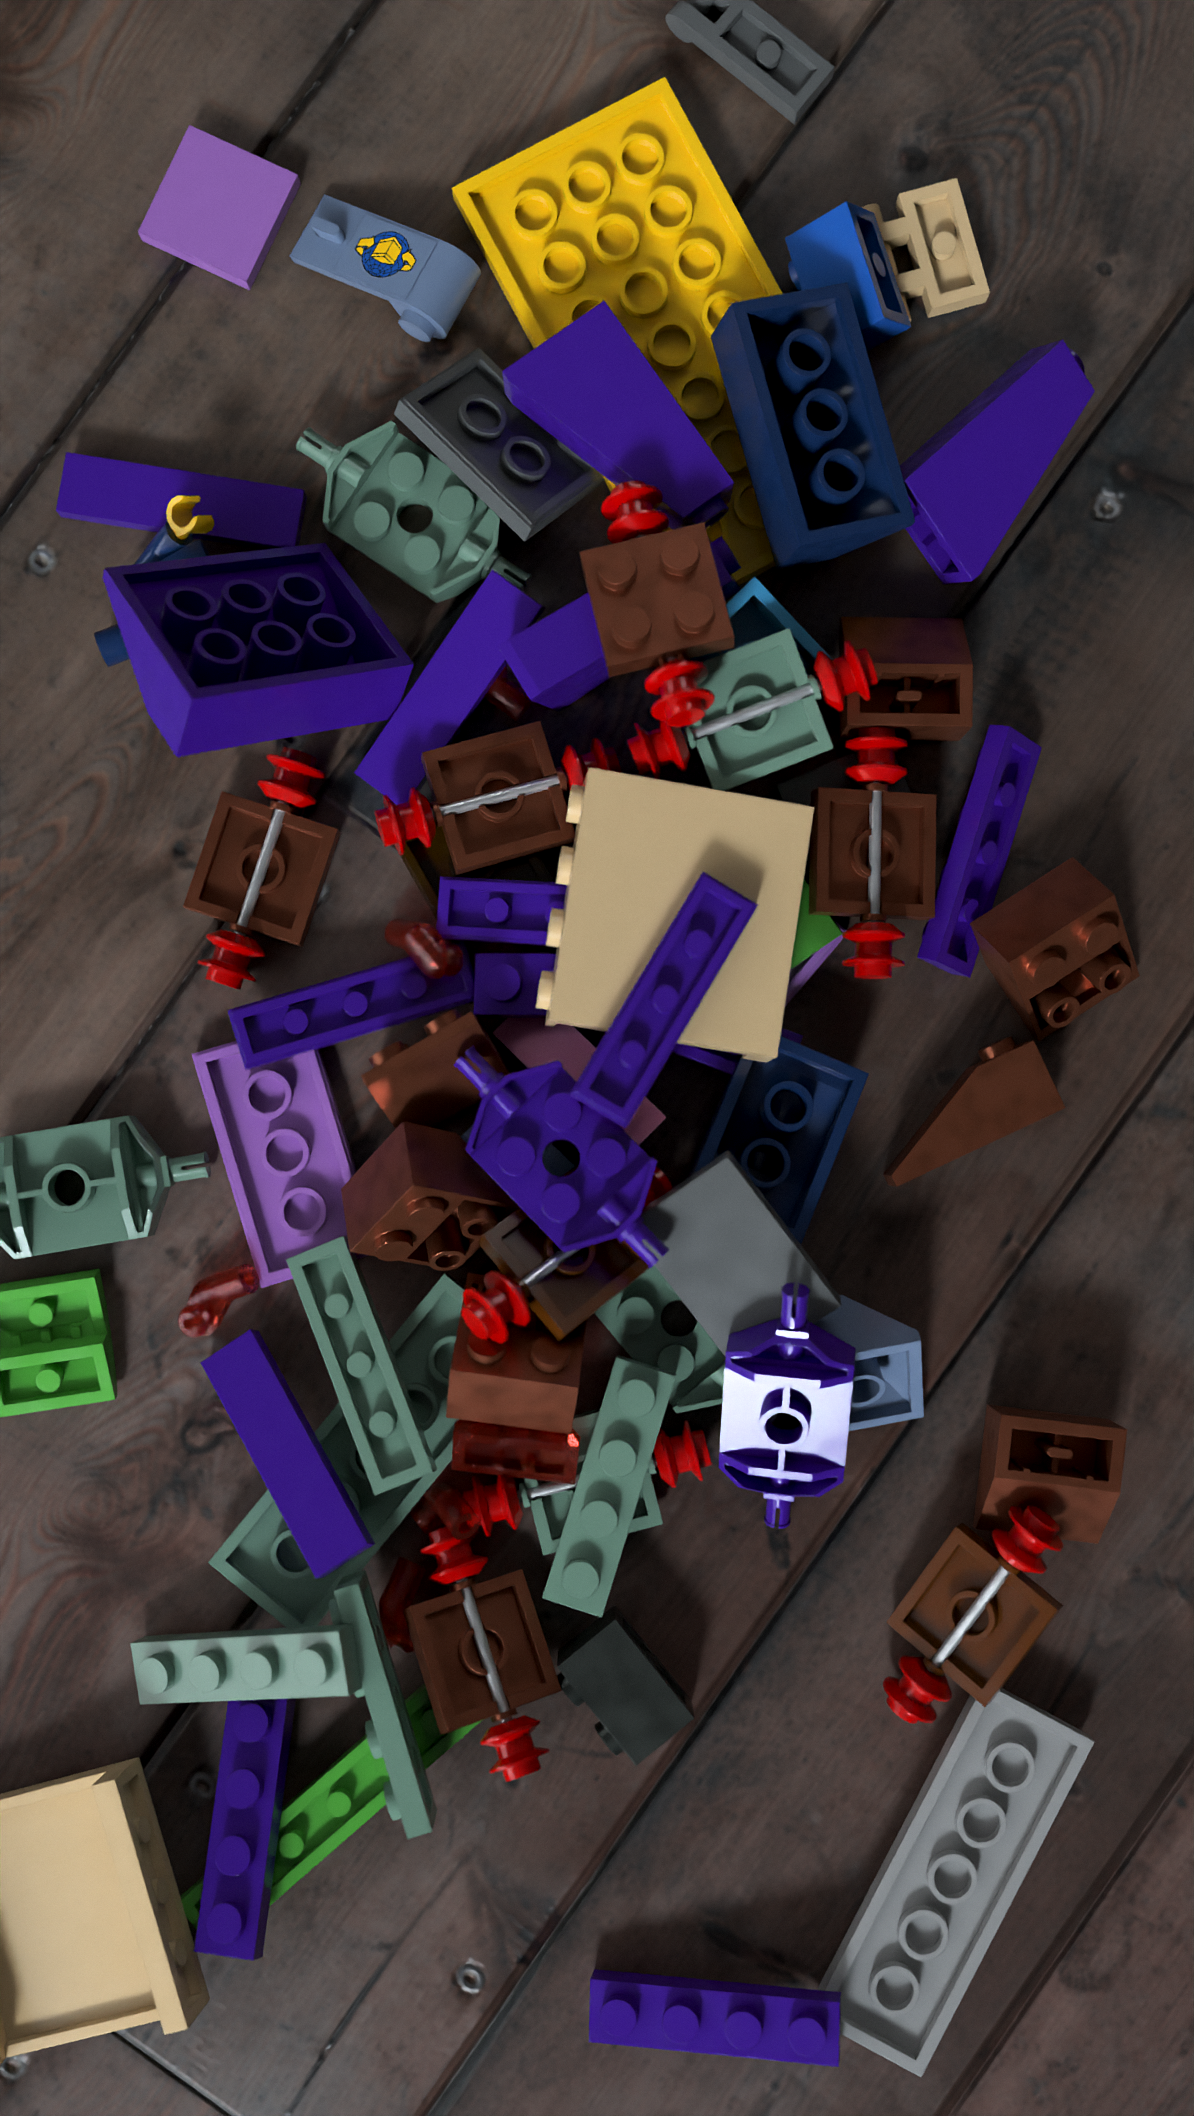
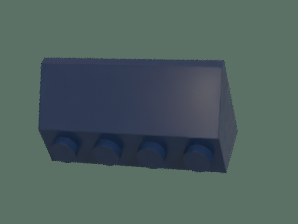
M842 283L731 303L712 333L711 340L777 571L834 559L910 527L915 523L848 284Z

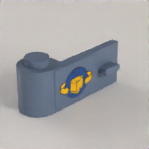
M325 194L290 254V258L296 264L389 301L401 316L398 321L401 328L423 342H430L432 337L445 339L482 274L475 261L454 245Z

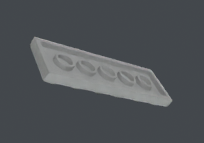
M1003 1688L986 1707L971 1695L969 1696L817 1990L841 1992V2034L922 2077L1095 1742L1089 1734Z

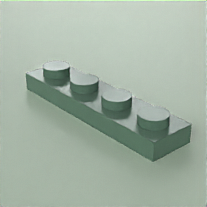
M341 1236L286 1259L374 1495L436 1471V1464L355 1253L349 1250L348 1236Z
M617 1355L542 1596L543 1599L602 1618L674 1385L676 1373Z
M366 1570L340 1579L334 1590L336 1598L329 1600V1610L333 1625L352 1624L362 1683V1688L354 1694L357 1698L363 1696L366 1698L372 1718L365 1722L369 1748L374 1759L384 1758L390 1781L384 1782L383 1785L389 1814L393 1821L402 1819L407 1839L432 1832L437 1808Z
M352 1624L144 1636L130 1643L140 1705L350 1696L362 1688Z

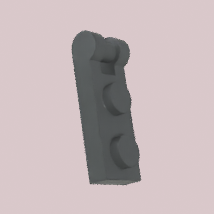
M679 0L665 17L668 27L680 40L695 44L793 124L799 120L832 80L835 67L752 0ZM710 10L722 13V16L715 24L706 17Z

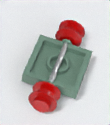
M788 628L701 662L707 667L708 675L698 687L712 691L715 697L714 703L705 710V716L701 720L691 725L682 726L683 732L680 727L670 726L667 721L661 720L659 728L647 732L636 722L634 726L638 736L628 739L627 743L640 776L652 772L654 779L660 780L661 767L671 763L682 772H686L690 759L687 747L689 743L690 749L697 748L711 788L725 791L833 749L816 700L823 697L827 704L839 712L844 709L845 696L857 692L865 701H869V686L878 683L876 671L867 649L864 647L855 651L852 643L846 640L844 642L843 656L833 660L822 650L818 651L813 666L814 675L807 676L791 630Z
M600 1409L574 1415L571 1435L526 1428L513 1431L512 1436L524 1481L519 1482L518 1489L515 1478L503 1468L499 1469L497 1483L485 1486L476 1475L472 1476L473 1489L463 1492L471 1527L482 1526L486 1537H490L493 1523L506 1520L514 1530H517L524 1515L523 1505L525 1508L531 1506L543 1556L555 1553ZM685 1420L682 1434L669 1437L660 1427L654 1446V1455L651 1456L628 1533L663 1524L651 1477L652 1474H656L655 1467H658L661 1479L672 1488L677 1487L679 1474L692 1471L699 1481H703L700 1468L712 1465L703 1429L691 1432L688 1420Z

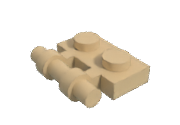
M957 178L899 193L895 204L899 218L883 222L878 204L873 203L861 207L875 214L910 322L912 320L906 301L917 296H922L928 318L986 302L990 290ZM907 244L914 270L898 274L892 249Z

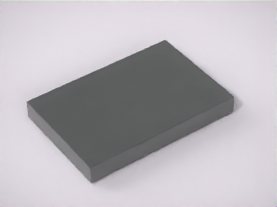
M477 348L401 398L394 415L525 542L599 487L603 481V475L509 401L504 392L503 370L480 348Z
M729 1150L642 1209L643 1223L670 1250L663 1257H660L644 1240H642V1243L659 1259L655 1264L656 1268L724 1356H726L729 1334L781 1317L782 1287L787 1283H794L793 1305L797 1304L799 1283L806 1285L810 1289L806 1319L813 1324L841 1306L839 1294Z

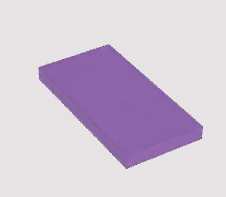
M237 1041L191 1054L261 1288L293 1279L286 1259L341 1236H347L341 1188L357 1172L321 1051L317 1049L247 1071L245 1070ZM355 1253L357 1259L368 1256L365 1254Z

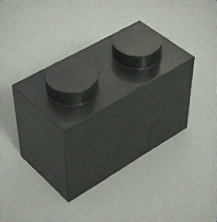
M616 1605L558 1651L557 1668L560 1673L557 1677L565 1695L577 1707L584 1702L599 1719V1722L594 1726L605 1745L616 1756L624 1751L635 1766L695 1718L692 1700Z

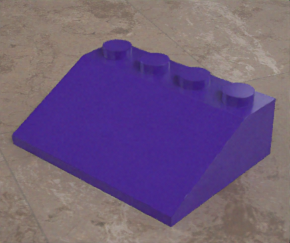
M326 543L107 567L104 569L103 581L147 712L176 757L390 720L399 707L414 663Z

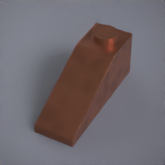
M1009 1036L978 1050L977 1052L982 1061L965 1069L883 1173L887 1185L895 1187L902 1185L1065 1109V1105L1034 1040L1015 1045L1012 1036Z

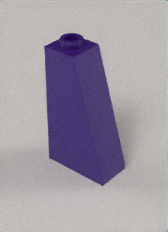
M605 301L592 308L502 371L504 392L509 401L617 486L627 481L638 480L659 488L662 492L663 501L656 510L662 511L668 516L669 528L672 530L703 522L706 529H708L729 511L727 503L731 500L734 481Z
M1063 339L1030 349L900 465L915 518V523L905 529L942 584L973 581L982 573L1095 392L1085 375V367L1082 360L1072 349L1067 347Z
M722 536L713 542L708 537L724 600L726 601L741 590L732 575L741 569V566ZM589 593L579 597L497 646L529 699L558 712L611 678L608 675Z

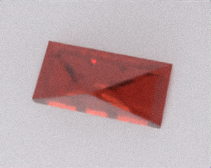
M459 1419L455 1421L453 1431L451 1470L575 1484L581 1437L573 1428L571 1435Z

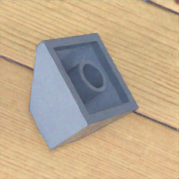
M839 1295L841 1297V1306L814 1324L856 1348L848 1431L924 1417L922 1352L919 1332L846 1296Z

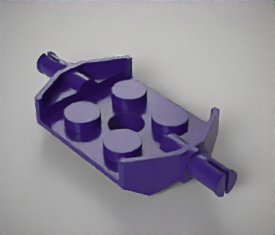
M474 1046L465 1052V1056L481 1073H478L462 1056L455 1062L454 1066L480 1091L479 1096L482 1098L465 1149L466 1152L564 1253L617 1238L620 1242L624 1240L648 1264L649 1268L654 1266L659 1259L642 1243V1240L660 1257H663L670 1250L643 1223L644 1218L641 1216L657 1161L654 1158L651 1159L617 1123L569 1095L576 1081L567 1073L559 1060L504 1075L502 1072L498 1074L476 1051ZM561 1140L574 1145L580 1157L578 1168L572 1174L564 1177L549 1173L542 1161L546 1147L552 1142Z
M794 1283L783 1285L781 1317L729 1334L725 1356L718 1468L738 1488L763 1493V1498L767 1499L764 1522L769 1527H775L776 1509H780L778 1529H783L790 1525L791 1502H794L795 1497H820L844 1481L856 1348L806 1319L810 1289L801 1283L798 1286L796 1305H793ZM777 1413H789L798 1418L801 1425L794 1429L783 1430L772 1425L768 1419Z

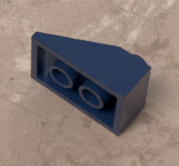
M780 1036L777 1057L768 1062L742 1059V1054H740L686 1179L729 1150L791 1233L802 1244L869 1073Z

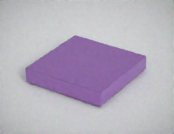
M189 125L138 233L143 242L251 290L301 185L298 174Z

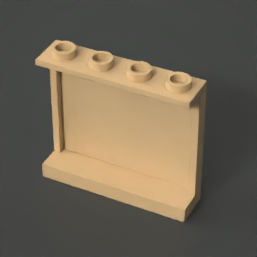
M589 767L583 786L572 784L568 800L566 822L575 823L577 826L573 848L561 847L557 868L556 884L567 885L563 909L552 908L549 919L546 946L557 947L553 972L542 970L539 981L536 1008L547 1010L544 1026L554 1027L556 1023L607 1031L702 872H705L758 904V907L677 1043L742 1054V1059L768 1062L776 1058L780 1042L814 807Z
M133 1758L0 1794V2064L7 2057L155 2021H161L164 2035L187 2030L209 2002L210 1996L197 1952H194L195 1945L140 1758Z

